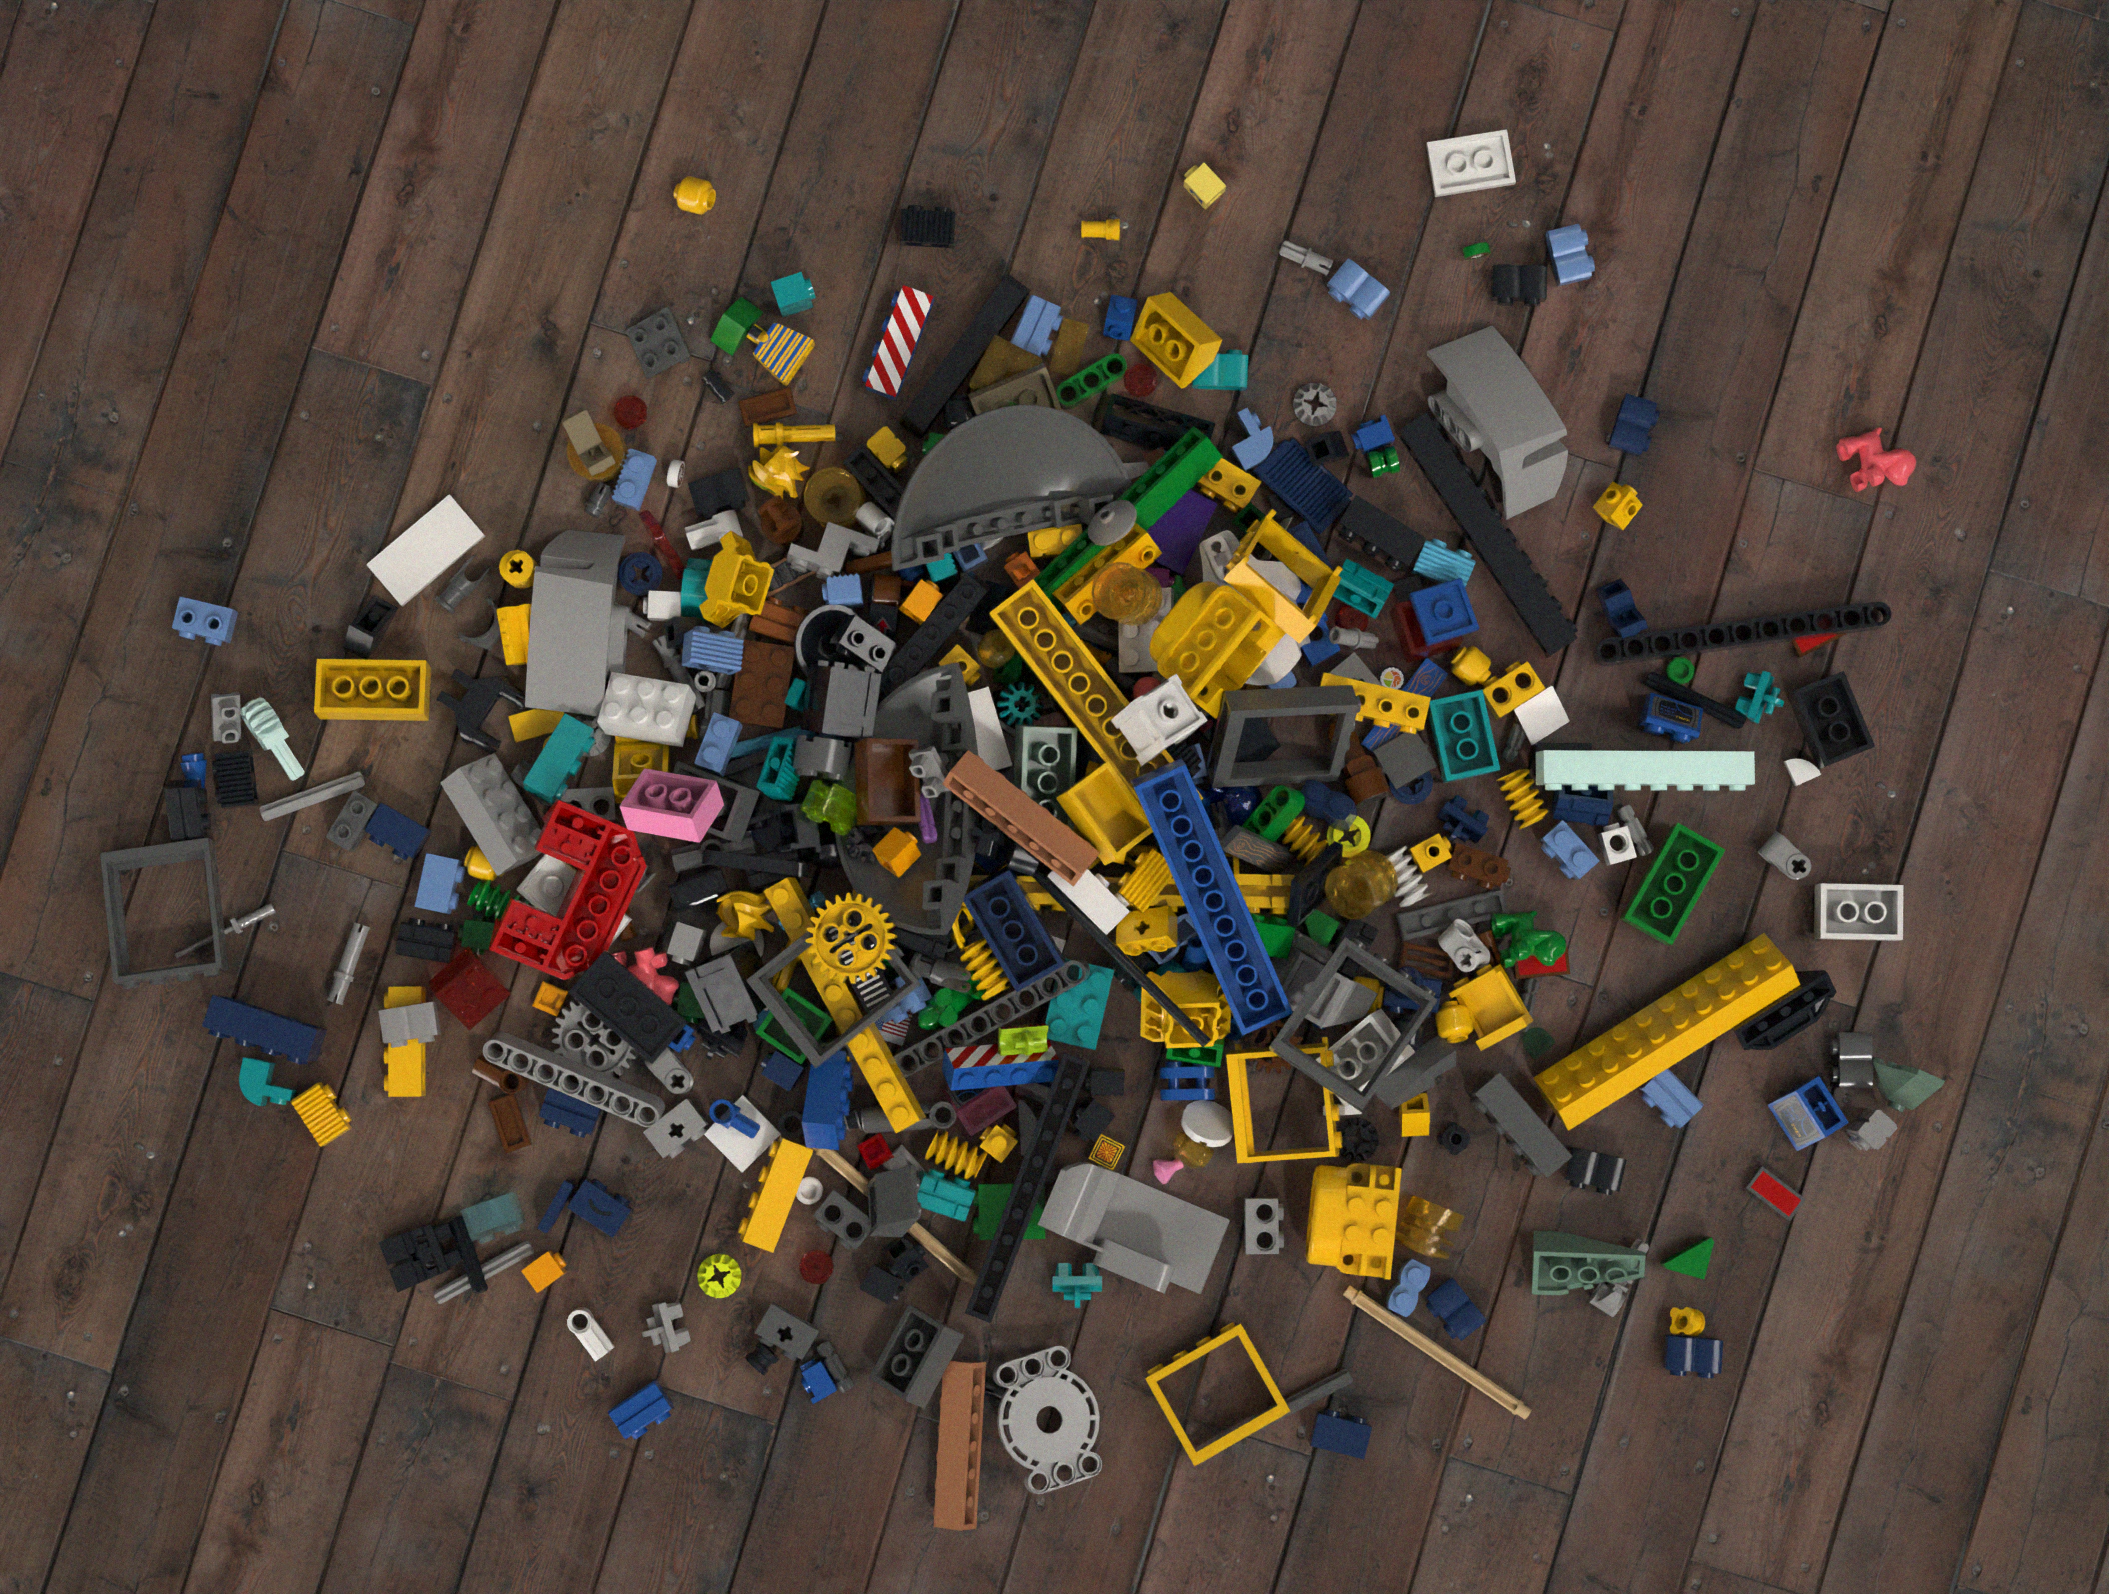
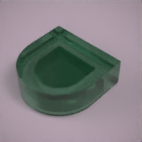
M1539 1027L1530 1028L1524 1033L1522 1038L1524 1049L1534 1060H1537L1556 1043L1546 1030Z

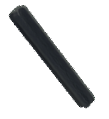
M1653 671L1645 679L1646 686L1680 702L1703 708L1704 713L1738 729H1741L1746 722V715Z

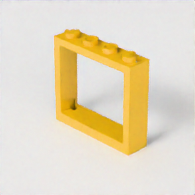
M1234 1322L1219 1330L1222 1335L1213 1340L1210 1336L1196 1343L1197 1349L1190 1353L1186 1349L1171 1357L1174 1361L1166 1367L1162 1363L1148 1371L1150 1376L1145 1378L1194 1466L1291 1412L1241 1324L1235 1326ZM1239 1336L1276 1401L1277 1406L1196 1452L1157 1382L1234 1337Z

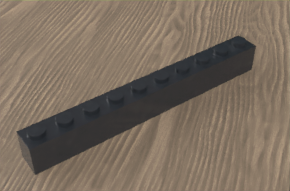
M1425 412L1397 432V436L1545 656L1549 658L1578 638L1575 634L1578 632L1576 626L1570 618H1564L1560 612L1562 610L1560 602L1554 595L1550 597L1545 589L1547 584L1539 573L1535 575L1530 567L1532 564L1531 559L1525 551L1520 552L1515 545L1517 539L1509 528L1504 529L1499 521L1502 519L1500 513L1494 506L1490 507L1484 499L1487 497L1484 489L1479 483H1473L1469 477L1472 474L1469 467L1464 461L1459 462L1454 454L1456 452L1455 446L1450 439L1443 438L1439 432L1441 426L1434 416L1429 417Z
M1067 1053L1063 1054L965 1314L989 1323L993 1319L1090 1064L1088 1061Z

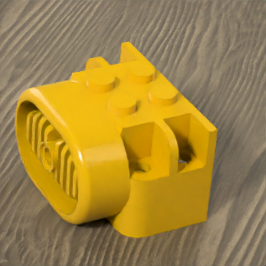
M1205 581L1187 590L1164 617L1152 635L1149 651L1151 658L1157 663L1158 672L1166 679L1177 674L1182 681L1181 686L1189 698L1216 719L1219 716L1224 691L1240 690L1286 632L1232 587L1219 586L1215 582Z
M1350 1162L1344 1167L1318 1165L1314 1171L1306 1237L1307 1262L1310 1264L1335 1266L1346 1274L1381 1277L1390 1280L1402 1169L1396 1166Z

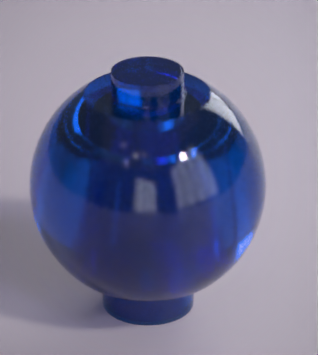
M1210 784L1205 793V797L1211 800L1210 804L1215 803L1217 813V802L1222 801L1225 803L1229 824L1233 826L1236 824L1242 826L1263 801L1262 793L1256 785L1212 788Z

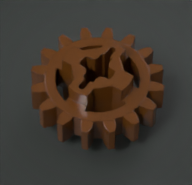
M1281 1019L1250 1032L1252 1034L1251 1037H1244V1041L1249 1042V1047L1244 1049L1265 1048L1266 1043L1270 1042L1271 1034L1274 1039L1278 1035L1275 1026L1283 1028L1288 1020L1281 1023ZM1265 1028L1264 1038L1261 1042L1255 1043L1258 1033ZM1298 1028L1288 1041L1292 1045H1297L1298 1042L1303 1040L1302 1037H1295V1033L1299 1030ZM1275 1056L1270 1057L1271 1063L1261 1058H1248L1249 1062L1257 1061L1255 1067L1257 1070L1265 1066L1267 1074L1270 1073L1271 1068H1275L1277 1074L1281 1073L1282 1066L1287 1070L1291 1069L1290 1064L1285 1060H1281L1280 1056H1276V1058Z

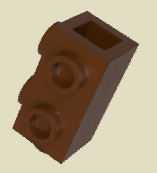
M1458 843L1453 845L1452 858L1449 859L1446 867L1447 871L1452 872L1450 877L1465 882L1468 877L1477 880V886L1492 890L1493 886L1499 887L1502 882H1507L1511 868L1507 867L1509 860Z

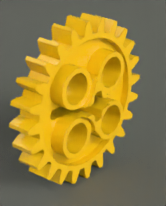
M847 893L845 901L839 895H836V904L826 900V910L817 908L821 916L819 918H810L816 925L806 929L808 932L813 933V937L806 939L805 942L811 943L814 946L807 952L808 954L817 955L812 961L813 964H823L819 972L825 973L830 970L829 979L833 980L839 974L840 983H844L847 976H849L851 984H856L857 976L863 982H867V973L877 977L875 968L879 967L885 970L886 967L882 962L883 959L892 960L887 951L896 949V946L889 944L891 939L897 938V935L889 933V930L895 924L886 923L890 913L880 914L883 905L878 904L873 908L874 899L871 897L863 903L862 894H858L855 901L851 893ZM853 912H859L862 916L861 923L856 927H852L849 923V917ZM868 924H872L871 929L854 938V945L846 943L835 953L830 952L833 947L848 940L847 934L849 932L857 934ZM831 927H836L839 932V936L834 942H829L826 939V932ZM869 935H874L877 939V945L872 950H867L864 946V940ZM850 950L853 953L854 959L850 965L845 966L841 962V955L844 951Z

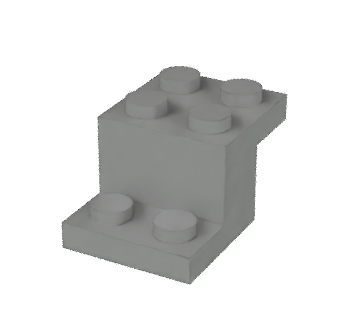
M828 522L818 552L791 543L786 562L791 563L790 568L805 573L806 569L817 573L816 577L827 581L828 576L833 578L835 575L838 578L848 550L853 551L852 555L859 559L873 556L876 554L880 540Z

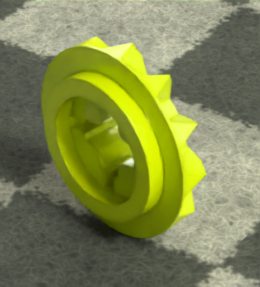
M1359 816L1356 817L1349 829V832L1356 829L1359 830L1353 836L1355 847L1348 840L1340 842V844H1343L1342 857L1351 858L1358 856L1369 845L1370 829L1367 823ZM1330 825L1326 836L1329 846L1334 841L1338 842L1344 835L1343 831L1336 830Z
M715 1254L706 1258L701 1263L697 1273L698 1284L705 1294L714 1298L730 1296L737 1290L741 1282V1270L738 1263L732 1257L725 1254ZM714 1265H716L720 1272L730 1270V1273L723 1278L724 1287H722L718 1280L708 1281V1279L715 1275Z

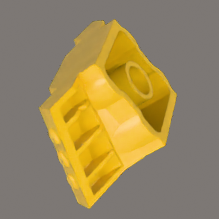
M729 531L720 538L723 550L714 556L704 588L708 599L699 605L703 618L721 628L727 626L741 614L761 615L774 573V569L767 562L756 560L750 542L733 531Z
M532 604L496 609L506 665L527 664Z
M1200 969L1198 972L1177 973L1168 970L1162 976L1151 971L1146 974L1211 1039L1204 1047L1214 1046V1042L1217 1039H1223L1230 1033L1231 1010L1215 973L1210 974ZM1142 987L1140 1036L1152 1042H1165L1166 1048L1202 1047Z

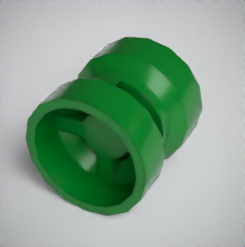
M1394 446L1386 447L1381 452L1376 450L1367 452V460L1372 478L1381 477L1383 473L1387 472L1390 474L1400 472L1398 456Z

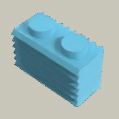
M1432 538L1431 542L1426 540L1411 573L1419 574L1420 577L1437 584L1462 578L1464 587H1466L1476 563L1475 560L1471 559L1472 554L1461 549H1457L1456 552L1446 549V543Z

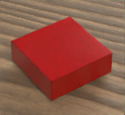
M881 1133L857 1145L870 1171L894 1158Z

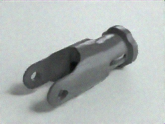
M476 554L471 556L450 579V585L440 596L434 598L438 604L452 615L455 613L454 608L458 603L473 592L490 570L489 566L473 582L466 579L464 575L465 569L475 558Z
M920 952L914 954L910 964L914 966L921 976L930 979L931 983L963 993L971 989L970 983L966 982L971 977L970 971L940 959L935 961L926 958Z

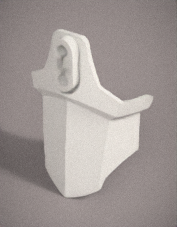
M1222 531L1200 543L1203 582L1212 581L1219 586L1232 587L1223 579L1225 576V566L1240 545L1238 539L1231 531ZM1217 542L1221 543V553L1214 551V545ZM1250 554L1247 564L1298 606L1296 599L1301 592L1299 577L1291 572L1283 562L1257 560ZM1286 633L1246 681V684L1271 685L1278 683L1292 670L1300 659V647L1311 643L1309 636L1307 635L1298 643Z

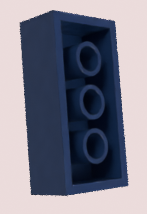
M1006 866L967 888L963 902L1016 992L1065 965V958L1012 869Z
M212 995L202 1027L209 1029L208 1034L223 1039L224 1037L230 1039V1036L235 1037L234 1043L246 1047H256V1045L262 1046L261 1052L273 1056H281L283 1053L288 1055L286 1060L301 1065L308 1064V1061H317L327 1032L326 1029L224 995Z

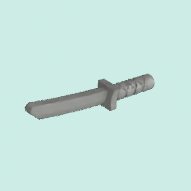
M269 903L261 907V909H257L239 919H230L232 925L224 929L225 935L234 930L239 934L243 932L242 928L276 913L273 904ZM213 935L175 954L176 958L212 942Z

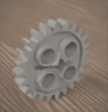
M572 1000L570 1002L571 1009L564 1007L561 1010L565 1017L558 1016L556 1018V1021L561 1026H556L552 1029L554 1033L559 1034L558 1037L552 1040V1043L560 1044V1047L554 1053H562L568 1059L613 1078L614 1072L619 1076L624 1073L622 1066L625 1068L632 1066L628 1058L636 1059L638 1056L632 1050L634 1048L623 1039L620 1043L612 1041L610 1038V1031L612 1030L602 1021L599 1025L593 1024L589 1019L591 1012L581 1003L579 1004L577 1001ZM578 1021H581V1022L583 1023V1025L585 1026V1028H584V1027H581V1026L578 1024ZM573 1033L582 1035L583 1045H577L573 1042ZM596 1033L601 1035L598 1042L593 1041ZM609 1048H610V1049H614V1050H615V1054H612V1053L610 1052ZM593 1051L602 1052L604 1055L603 1063H598L593 1059Z

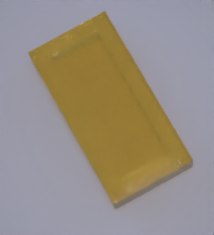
M1063 318L1049 371L1070 377L1077 374L1089 324Z

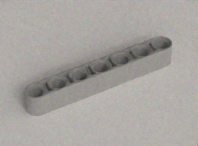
M496 1032L483 1046V1055L489 1062L643 1127L655 1125L665 1111V1104L660 1097L509 1033ZM494 1043L501 1045L503 1052L496 1050ZM519 1054H524L529 1062L522 1061L519 1058ZM544 1064L550 1065L554 1073L546 1071ZM569 1075L577 1077L579 1083L572 1082ZM594 1086H600L605 1094H599ZM619 1096L626 1097L630 1104L622 1103ZM644 1107L652 1108L655 1115H649Z

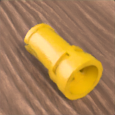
M1120 219L1082 221L1081 237L1106 238V240L1119 241Z

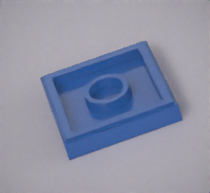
M1462 578L1409 594L1426 646L1479 630V625Z

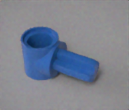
M720 1099L711 1105L709 1114L715 1123L727 1129L731 1126L751 1139L760 1130V1125L740 1113L741 1108L732 1101ZM721 1103L726 1104L730 1108V1115L725 1120L718 1118L716 1115V1107Z

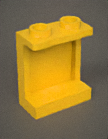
M1490 964L1476 971L1478 976L1471 980L1467 976L1453 984L1455 989L1449 993L1451 998H1457L1460 1005L1468 1007L1473 1028L1479 1036L1476 1043L1481 1051L1527 1027L1533 1021L1501 964L1493 968Z

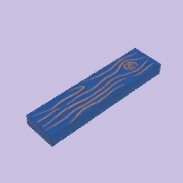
M1426 658L1401 691L1431 697L1448 673ZM1390 724L1389 728L1374 726L1361 745L1373 753L1375 749L1404 732L1400 731L1401 726Z

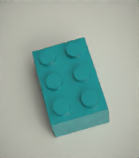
M1483 690L1430 701L1428 716L1443 783L1499 771L1500 766Z
M1073 964L1070 967V975L1075 979L1081 978L1082 969L1080 966ZM1089 964L1090 975L1088 979L1051 999L1045 1022L1048 1025L1047 1039L1096 1050L1114 973L1113 969ZM1056 980L1053 992H1056L1058 989V982Z

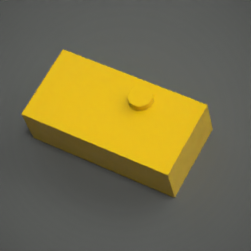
M317 659L314 713L319 719L429 721L431 667L426 660Z

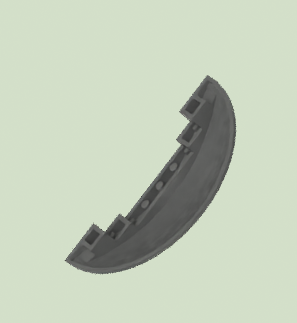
M1012 405L985 411L969 418L943 436L927 452L913 472L903 492L895 516L891 550L892 569L896 571L944 560L945 553L960 550L959 547L1047 527L1060 528L1077 523L1089 525L1094 515L1101 508L1116 501L1133 485L1123 462L1112 446L1094 428L1081 419L1060 410L1038 405Z
M959 663L942 665L927 670L911 678L889 694L877 706L873 738L918 739L919 750L934 746L937 753H945L949 758V762L945 766L948 773L968 750L974 755L979 756L970 700ZM855 738L851 746L848 774L844 776V780L838 781V800H835L834 807L836 844L845 873L857 894L863 895L864 902L871 897L874 899L873 908L878 904L883 905L880 914L890 913L886 921L915 933L947 935L959 913L968 888L975 858L974 849L977 838L971 834L973 827L979 828L980 813L952 791L941 792L938 797L929 798V805L931 806L935 822L934 827L937 831L936 842L926 844L922 841V831H920L918 823L909 826L881 825L887 829L888 833L894 827L903 833L908 831L918 841L916 846L921 856L899 878L881 866L879 861L865 863L856 860L850 855L846 847L848 831L857 822L855 742L863 739ZM920 777V794H922L921 789L924 785V782ZM863 833V842L860 844L867 843L873 848V839L875 837L869 838Z

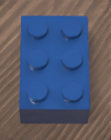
M838 1051L818 1068H815L811 1063L802 1117V1127L807 1148L839 1150L840 1140H845L847 1125L844 1124V1117L849 1116L850 1099H848V1091H853L854 1075H851L852 1062H848L846 1051Z

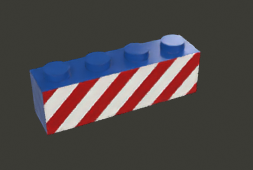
M903 285L901 292H895L891 306L895 307L892 316H886L881 330L885 332L882 342H876L872 356L876 357L873 366H867L862 379L863 382H866L865 388L867 391L897 401L934 304V296Z
M1047 1040L1048 1052L1033 1053L1032 1055L1000 1056L998 1054V1044L946 1048L944 1050L941 1071L951 1091L1052 1082L1057 1072L1059 1058L1049 1040Z

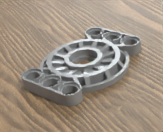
M1051 1346L1002 1362L993 1371L995 1383L1007 1388L998 1408L997 1425L1000 1439L1010 1456L1022 1466L1030 1469L1025 1475L1024 1483L1027 1490L1035 1494H1044L1094 1477L1102 1469L1100 1456L1090 1452L1099 1431L1100 1416L1098 1404L1087 1384L1074 1373L1065 1370L1070 1364L1071 1355L1062 1346ZM1056 1350L1061 1351L1064 1355L1063 1363L1059 1366H1054L1050 1359L1051 1354ZM1033 1358L1038 1362L1039 1368L1035 1374L1031 1375L1027 1373L1025 1364L1029 1359ZM1004 1367H1009L1013 1371V1378L1008 1383H1004L1000 1379V1371ZM1062 1374L1066 1375L1064 1379H1061L1059 1377ZM1072 1380L1078 1382L1085 1391L1081 1393L1077 1387L1071 1384ZM1088 1397L1092 1404L1093 1415H1090L1089 1406L1086 1402ZM1006 1402H1008V1405H1007V1408H1006V1411H1005V1419H1003L1004 1408H1005ZM1046 1406L1056 1408L1061 1415L1060 1426L1053 1433H1044L1037 1426V1414ZM1094 1420L1093 1431L1091 1437L1088 1438L1087 1435L1090 1429V1421ZM1003 1425H1005L1006 1427V1433L1009 1437V1442L1006 1439ZM1083 1443L1087 1444L1084 1449H1080ZM1013 1447L1024 1456V1460L1016 1455L1012 1450ZM1087 1456H1091L1095 1460V1468L1091 1472H1086L1082 1467V1461ZM1032 1460L1036 1461L1034 1465H1031ZM1061 1465H1066L1070 1469V1476L1065 1481H1061L1057 1477V1469ZM1037 1473L1043 1475L1045 1479L1044 1486L1040 1489L1033 1488L1031 1484L1032 1477Z

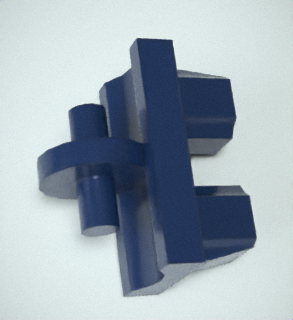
M1456 795L1450 802L1447 801L1436 817L1445 822L1443 828L1451 833L1448 837L1449 842L1453 843L1457 837L1463 842H1466L1469 838L1477 844L1488 830L1486 825L1489 815L1481 810H1476L1473 816L1470 817L1463 812L1468 803L1459 795Z

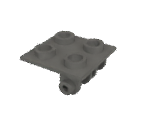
M669 306L626 330L647 379L652 378L678 362L682 364L690 360L689 356H691V353L685 344L684 337L681 335V330L678 328L674 314H672Z

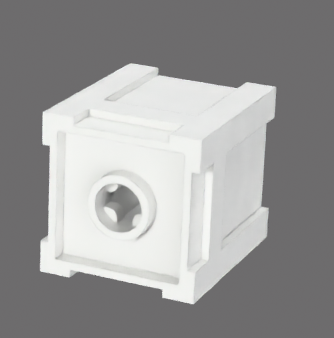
M1177 674L1143 696L1141 695L1133 700L1111 719L1117 729L1120 728L1138 755L1136 758L1141 766L1150 762L1174 743L1176 745L1208 721L1202 711L1199 712L1181 686L1182 681Z

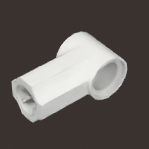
M735 510L716 514L710 520L685 527L692 551L718 542L721 543L720 538L729 531H733L743 537Z
M578 1307L570 1313L567 1319V1326L571 1332L575 1333L594 1361H597L615 1347L588 1308ZM576 1314L585 1315L588 1319L587 1326L583 1328L577 1327L573 1322V1317Z

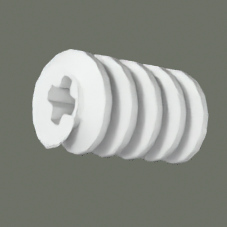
M1407 846L1383 857L1384 860L1378 865L1380 869L1389 868L1384 877L1394 878L1389 884L1390 888L1399 887L1394 896H1404V899L1399 904L1400 907L1410 906L1432 894L1423 893L1428 887L1427 883L1418 884L1423 877L1422 874L1413 875V872L1418 867L1417 864H1407L1413 858L1412 855H1402Z

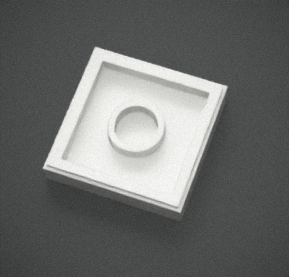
M744 1095L734 1104L741 1108L740 1113L760 1125V1130L753 1139L731 1126L727 1129L717 1123H714L704 1134L742 1173L781 1135ZM730 1108L720 1117V1119L725 1120L729 1117Z

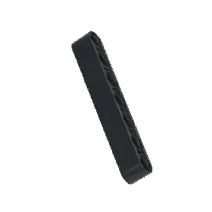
M1010 274L1002 280L899 420L900 425L919 439L923 438L944 410V403L950 400L952 395L956 394L1020 308L1031 289Z

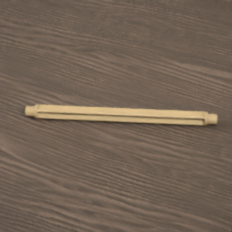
M812 1148L817 1152V1156H821L868 1197L867 1184L869 1180L835 1150ZM915 1222L907 1232L961 1278L964 1284L967 1283L974 1289L978 1276L974 1273L975 1271L971 1270L920 1224Z
M1350 1285L1346 1288L1343 1296L1348 1298L1351 1304H1355L1510 1410L1513 1415L1517 1414L1524 1420L1529 1416L1532 1409L1524 1405L1522 1400H1518L1362 1293L1363 1291L1356 1290Z

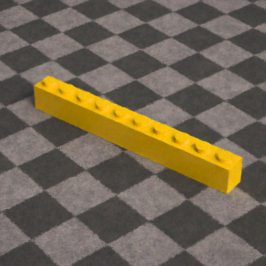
M787 877L764 890L792 943L808 932L807 928L816 925L810 918H817L795 877ZM811 945L799 957L842 1034L863 1018L866 1012L848 977L844 983H840L839 974L832 980L829 979L830 970L825 973L819 972L823 964L812 963L817 955L808 954L807 951L814 947ZM873 1023L847 1045L895 1133H898L923 1120L926 1116L876 1024Z

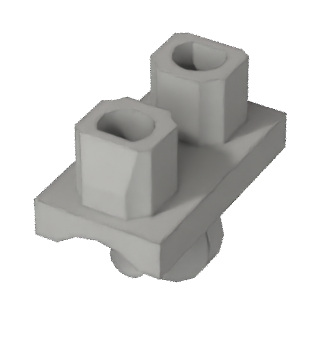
M232 692L226 695L211 694L213 741H222V743L239 741L241 739L239 692Z
M934 746L923 750L911 749L908 754L912 760L909 769L913 776L921 777L924 785L921 789L923 795L926 798L938 797L941 792L950 791L942 784L948 775V771L945 768L949 762L945 753H937Z
M666 1302L652 1305L655 1318L646 1319L649 1329L642 1332L643 1337L651 1336L653 1345L661 1344L662 1340L665 1353L678 1351L680 1346L690 1342L691 1339L686 1327L674 1330L671 1320L683 1317L680 1303L666 1304Z

